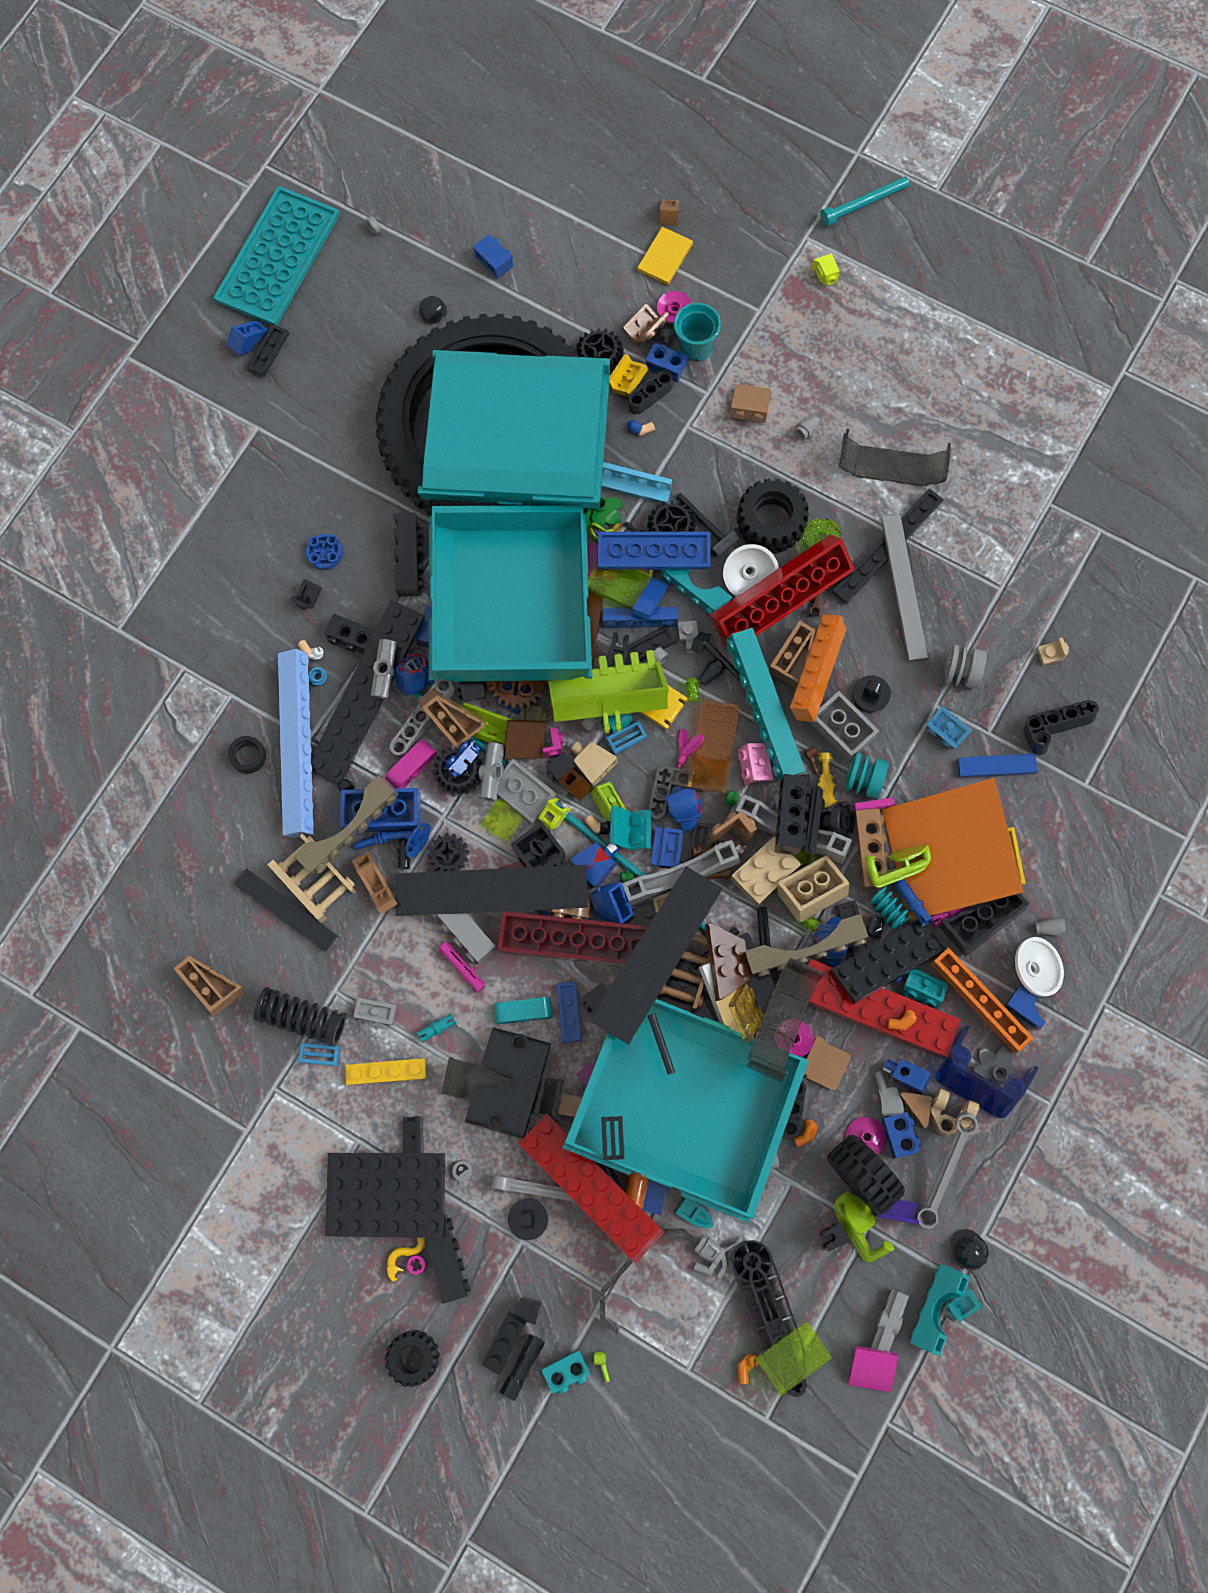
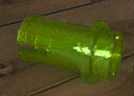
M696 677L688 678L685 683L688 689V702H699L700 681Z
M811 916L801 923L814 932L821 922Z

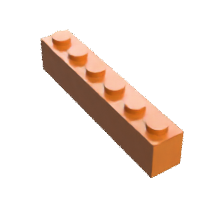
M822 615L790 706L797 721L815 722L847 629L841 615Z
M950 948L946 949L930 964L1014 1054L1020 1052L1034 1039Z

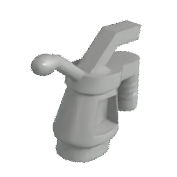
M702 1235L694 1248V1252L699 1257L711 1261V1264L707 1266L696 1262L694 1270L711 1275L720 1260H722L723 1266L717 1274V1277L721 1279L728 1268L725 1252L738 1246L742 1242V1237H738L734 1244L723 1248L711 1237L707 1238Z

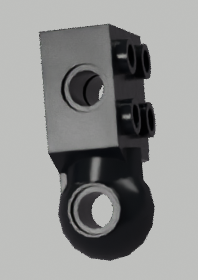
M543 822L510 843L512 851L524 867L569 866L564 861L566 858L565 851Z

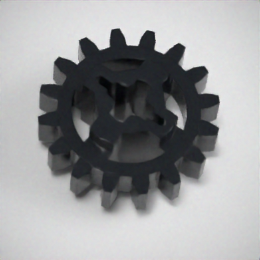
M445 833L444 838L438 835V841L432 840L434 846H428L431 853H428L427 857L432 858L429 864H435L433 868L435 871L439 869L440 871H459V867L465 868L463 862L469 861L465 855H469L470 852L469 850H464L468 845L467 843L461 844L463 842L462 837L457 839L456 834L449 837L448 833ZM452 843L457 844L460 847V849L454 848L452 846ZM448 848L452 853L449 855V861L445 856L447 854ZM437 859H438V860H443L444 863H445V866H444V865H441V864L437 861Z

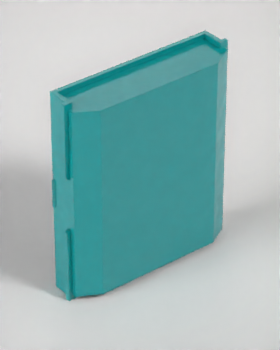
M433 350L434 372L423 465L422 486H418V495H420L421 499L485 502L520 506L583 505V508L600 509L610 359L500 355L484 352Z
M583 505L432 506V516H429L430 599L432 600V617L429 619V681L437 680V678L453 682L571 680L579 677L592 679L590 617L587 616L586 515H583Z
M656 999L629 1045L607 1033L562 1148L630 1175L633 1172L649 1180L680 1191L682 1197L749 1223L750 1219H754L809 1060L746 1034L731 1030L729 1026L709 1018H701L686 1010ZM652 1013L656 1014L675 1069V1073L667 1075L647 1016ZM623 1116L625 1159L603 1160L601 1117ZM606 1121L607 1156H611L610 1121ZM614 1121L616 1155H619L618 1121Z

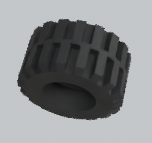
M419 1330L406 1331L394 1338L387 1347V1354L384 1359L386 1360L385 1368L389 1370V1377H393L395 1383H401V1386L415 1387L430 1379L436 1372V1368L439 1365L438 1358L440 1357V1352L437 1350L438 1345L433 1342L434 1339L431 1336H427L425 1332H419ZM407 1346H416L423 1353L424 1363L417 1371H410L402 1364L401 1354Z

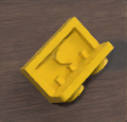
M624 354L610 375L609 386L613 393L629 397L648 371L646 364L634 362L630 359L629 355Z

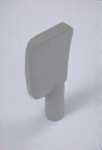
M881 1071L876 1072L874 1075L879 1089L882 1115L903 1114V1102L897 1088H887L883 1073Z

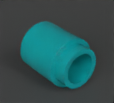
M630 713L620 714L621 729L630 725V722L633 721ZM615 715L608 716L609 731L615 733L617 732L615 728Z

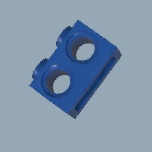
M654 343L646 358V366L649 371L656 374L664 370L669 371L673 376V380L679 382L687 366V355L681 351L672 350L664 344Z
M904 1112L901 1115H893L881 1119L893 1159L920 1152L921 1142L918 1135L914 1134L912 1127H915L911 1115L908 1116V1113ZM896 1119H900L904 1123V1128L901 1131L897 1130L894 1126ZM903 1139H907L910 1142V1148L907 1151L901 1148V1141Z

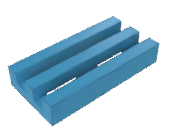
M638 720L605 739L613 754L617 755L647 739L648 736ZM634 728H639L638 730L617 740L616 742H612V740H614L615 738L633 730ZM639 734H642L641 736H639V737H637V738H635V739H633V740H631V741H629V742L623 744L622 746H620V747H618V748H615L616 746H618V745L624 743L625 741H627V740H629V739H631V738H633V737H635V736H637V735H639Z
M301 1042L298 1062L338 1067L341 1047ZM304 1047L335 1050V1053L304 1051ZM303 1055L334 1058L332 1062L303 1059Z

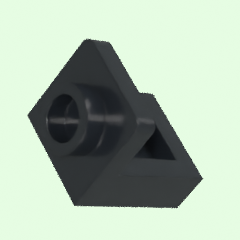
M303 579L297 596H292L291 600L301 609L313 608L322 587L307 579Z

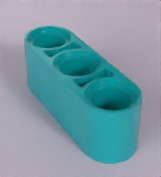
M550 997L493 1004L495 1024L552 1018Z

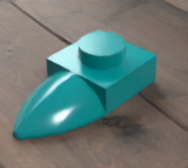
M683 1197L674 1209L676 1214L696 1227L713 1228L714 1226L708 1211L701 1204Z

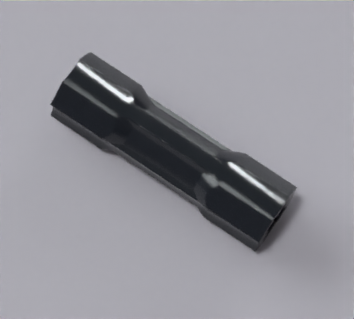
M529 1334L511 1373L500 1390L502 1395L513 1401L516 1400L545 1341L533 1334Z

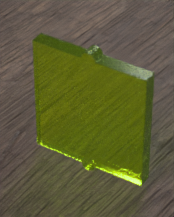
M498 798L481 826L492 832L493 836L497 835L508 842L524 816L506 801Z

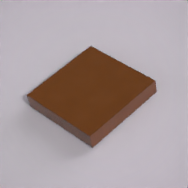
M507 720L504 757L542 759L546 722L538 720Z

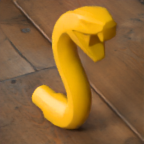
M417 1238V1245L413 1248L400 1247L390 1253L387 1259V1274L392 1282L398 1279L395 1278V1274L398 1271H404L396 1266V1259L400 1256H415L421 1253L426 1246L425 1238Z

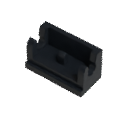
M403 1117V1153H424L423 1117Z
M835 1221L832 1223V1226L820 1232V1236H828L827 1239L830 1240L822 1245L825 1251L829 1252L850 1242L840 1222Z

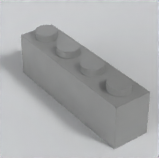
M467 913L431 914L435 919L439 917L443 921L441 926L447 933L451 931L455 935L453 940L460 948L464 946L467 949L466 955L472 962L477 961L481 964L497 950L496 946Z

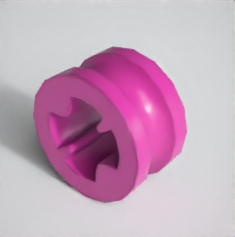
M412 1256L407 1262L408 1271L412 1274H421L426 1269L427 1263L422 1256ZM416 1259H419V1264L422 1265L421 1269H417L418 1271H415L412 1262H416Z

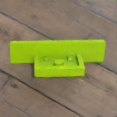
M464 702L462 705L464 708L481 717L486 723L472 737L505 746L507 720L512 719Z

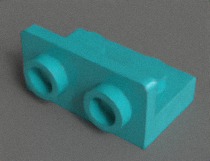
M914 969L909 972L900 995L938 1010L949 984L918 969Z

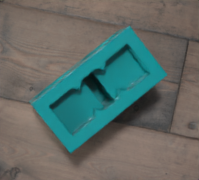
M580 1349L542 1368V1373L551 1393L557 1392L558 1395L568 1391L569 1385L575 1382L579 1385L587 1381V1376L591 1373ZM573 1363L581 1364L582 1372L574 1374L571 1371V1365ZM555 1372L561 1373L564 1378L563 1382L560 1384L555 1383L552 1380V1374Z

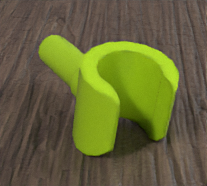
M595 1352L594 1365H601L604 1380L609 1382L606 1355L603 1352Z

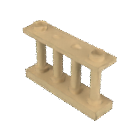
M301 834L300 837L305 843L285 861L276 863L272 860L268 866L314 917L323 923L327 919L324 915L325 909L347 889L355 894L356 891L352 888L355 884L348 876L344 879L328 862L326 865L330 870L308 890L302 891L299 888L300 881L309 872L303 868L296 876L289 877L286 873L288 871L287 868L297 860L295 855L308 842H315L311 836L306 838ZM336 875L342 884L320 904L317 903L315 905L311 901L313 895Z

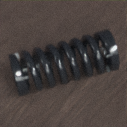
M269 987L263 989L255 1006V1021L261 1023L266 1021L270 1026L276 1025L279 1029L286 1028L291 1033L296 1031L297 1035L300 1036L306 1034V1037L309 1039L316 1037L318 1042L326 1043L332 1047L337 1045L346 1023L347 1015L345 1012H340L339 1014L338 1010H333L327 1028L322 1034V1028L329 1013L327 1006L321 1009L316 1027L312 1031V1025L319 1011L318 1003H314L311 1006L306 1024L302 1028V1022L309 1008V1001L304 1000L301 1003L296 1021L292 1024V1019L299 1006V997H293L288 1007L286 1018L283 1021L282 1018L287 1009L290 995L284 993L278 1004L280 991L270 989ZM278 1004L276 1015L273 1018V1012Z

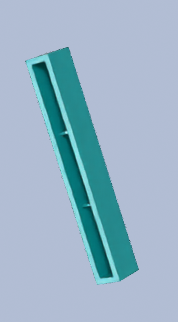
M750 628L731 634L727 638V648L733 655L734 667L738 670L741 686L745 688L747 693L746 700L752 707L753 719L759 726L760 738L764 741L767 757L771 759L773 764V773L778 778V781H781L784 774L799 775L805 771L754 630Z

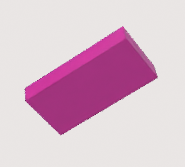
M894 798L855 803L852 806L853 812L856 810L892 807L894 805Z

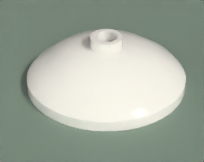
M746 544L736 548L727 557L723 567V578L729 591L737 597L779 569L776 558L768 549L756 544ZM752 568V572L747 574L746 569Z
M1039 937L1026 939L1018 946L1015 955V968L1024 987L1032 994L1040 997L1055 994L1060 989L1064 977L1063 964L1056 949L1048 941Z

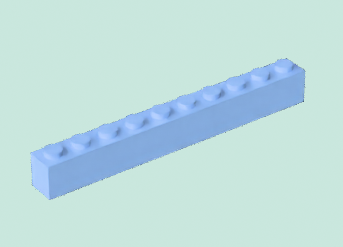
M298 649L278 653L283 835L291 838H299L301 834L304 836L313 835L314 827L308 653Z

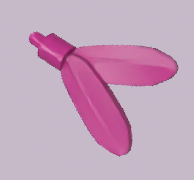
M684 728L681 729L678 737L680 755L677 760V768L680 769L681 765H684L686 758L703 743L704 735H697L689 742L688 732Z

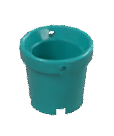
M700 302L690 303L682 307L675 316L673 327L679 341V351L687 355V360L698 359V361H703L712 354L714 342L721 331L720 316L708 304Z

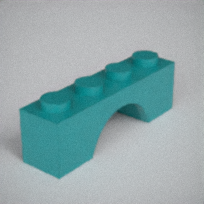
M661 569L662 579L668 584L672 583L680 594H686L694 605L705 609L704 611L708 616L733 600V597L719 586L712 589L696 587L689 579V569Z
M942 1263L935 1272V1280L927 1292L926 1303L920 1310L919 1321L911 1333L912 1339L910 1341L911 1344L939 1357L948 1338L940 1326L941 1309L950 1299L964 1296L971 1278Z

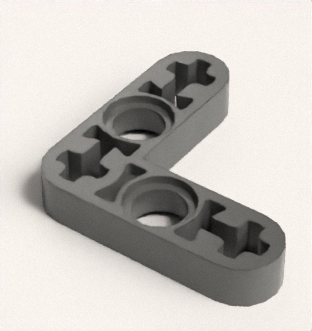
M669 766L660 767L656 772L649 804L651 819L660 821L666 814L667 802L665 797L658 798L655 793L658 789H664L667 793L666 796L670 794L671 786H680L684 789L694 788L697 792H706L711 786L710 777L704 773ZM664 771H667V774L670 777H666L664 785L661 784L662 776L660 774H663ZM682 774L689 777V781L685 784L678 781V777ZM692 776L695 777L694 781H701V779H705V783L708 784H704L703 787H700V783L694 782V786H692ZM657 802L661 803L660 811L662 813L655 816L652 810L656 809Z

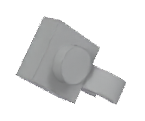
M697 621L678 622L679 641L685 642L686 654L694 653L691 650L693 639L698 635Z

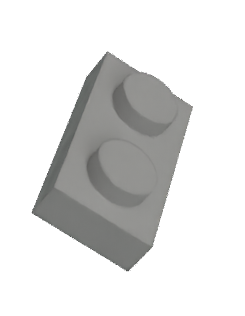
M358 998L353 1017L393 1025L397 1006Z

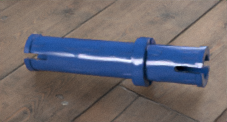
M902 879L894 882L893 884L909 905L910 912L915 914L922 926L929 924L928 920L931 922L933 918L924 908L923 901L917 898L906 880Z

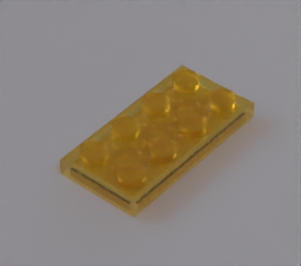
M747 983L737 989L728 1004L744 1043L752 1041L763 1017L761 1008L756 1006L754 1002V991L751 987H748Z

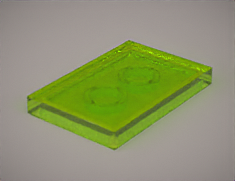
M597 560L588 578V590L632 610L651 578L632 569H598Z
M806 1321L755 1359L780 1396H782L832 1359V1357Z

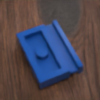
M656 827L651 866L672 868L679 865L684 830Z

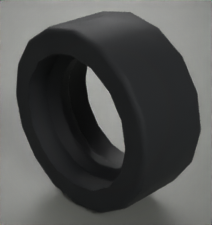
M242 736L235 739L230 745L228 759L239 772L250 774L259 771L264 766L266 750L256 738ZM249 744L255 746L258 750L257 759L250 765L240 764L236 758L238 750Z

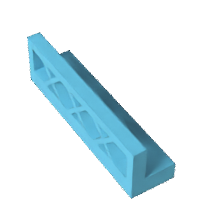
M603 462L601 488L662 504L664 501L668 503L672 490V479Z

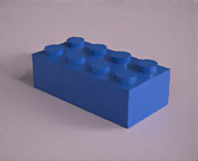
M394 788L399 793L396 797L397 800L391 806H386L382 810V815L376 820L373 819L364 832L414 830L421 824V793L419 789ZM364 789L341 790L340 828L342 830L348 826L357 814L363 800Z

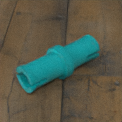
M449 1013L436 1022L434 1020L429 1026L417 1031L418 1037L426 1033L425 1036L419 1038L421 1043L437 1034L438 1036L441 1035L442 1031L456 1025L455 1019L447 1023L448 1020L454 1018L452 1014Z

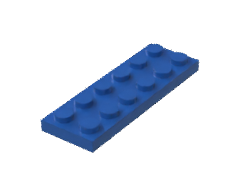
M598 532V569H710V532Z

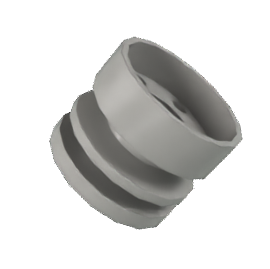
M953 644L945 664V683L950 684L953 676H955L954 685H958L961 678H964L965 687L978 689L985 669L987 651L973 648L970 656H967L966 646L962 647L959 654V645Z

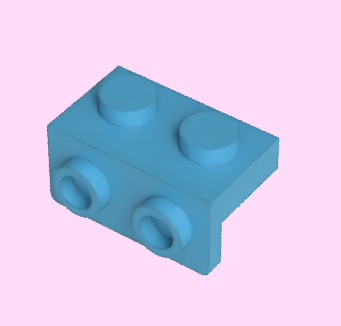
M941 706L926 723L928 726L927 730L934 736L938 734L942 737V742L950 749L952 747L957 748L972 731L944 706Z

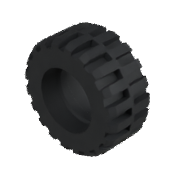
M770 478L764 479L763 483L761 481L754 483V488L752 486L748 487L746 494H743L740 499L737 513L738 530L740 534H743L742 538L744 541H750V544L763 546L770 550L771 553H775L776 550H780V552L786 551L787 546L792 548L796 541H800L805 532L809 516L808 503L805 502L806 497L804 494H799L800 489L797 486L792 487L791 482H780L781 479L775 478V481H771ZM765 505H778L787 511L790 520L780 527H768L756 518L755 512Z
M848 1135L828 1154L827 1160L834 1171L876 1214H885L904 1196L905 1188L901 1181L881 1158L857 1136Z

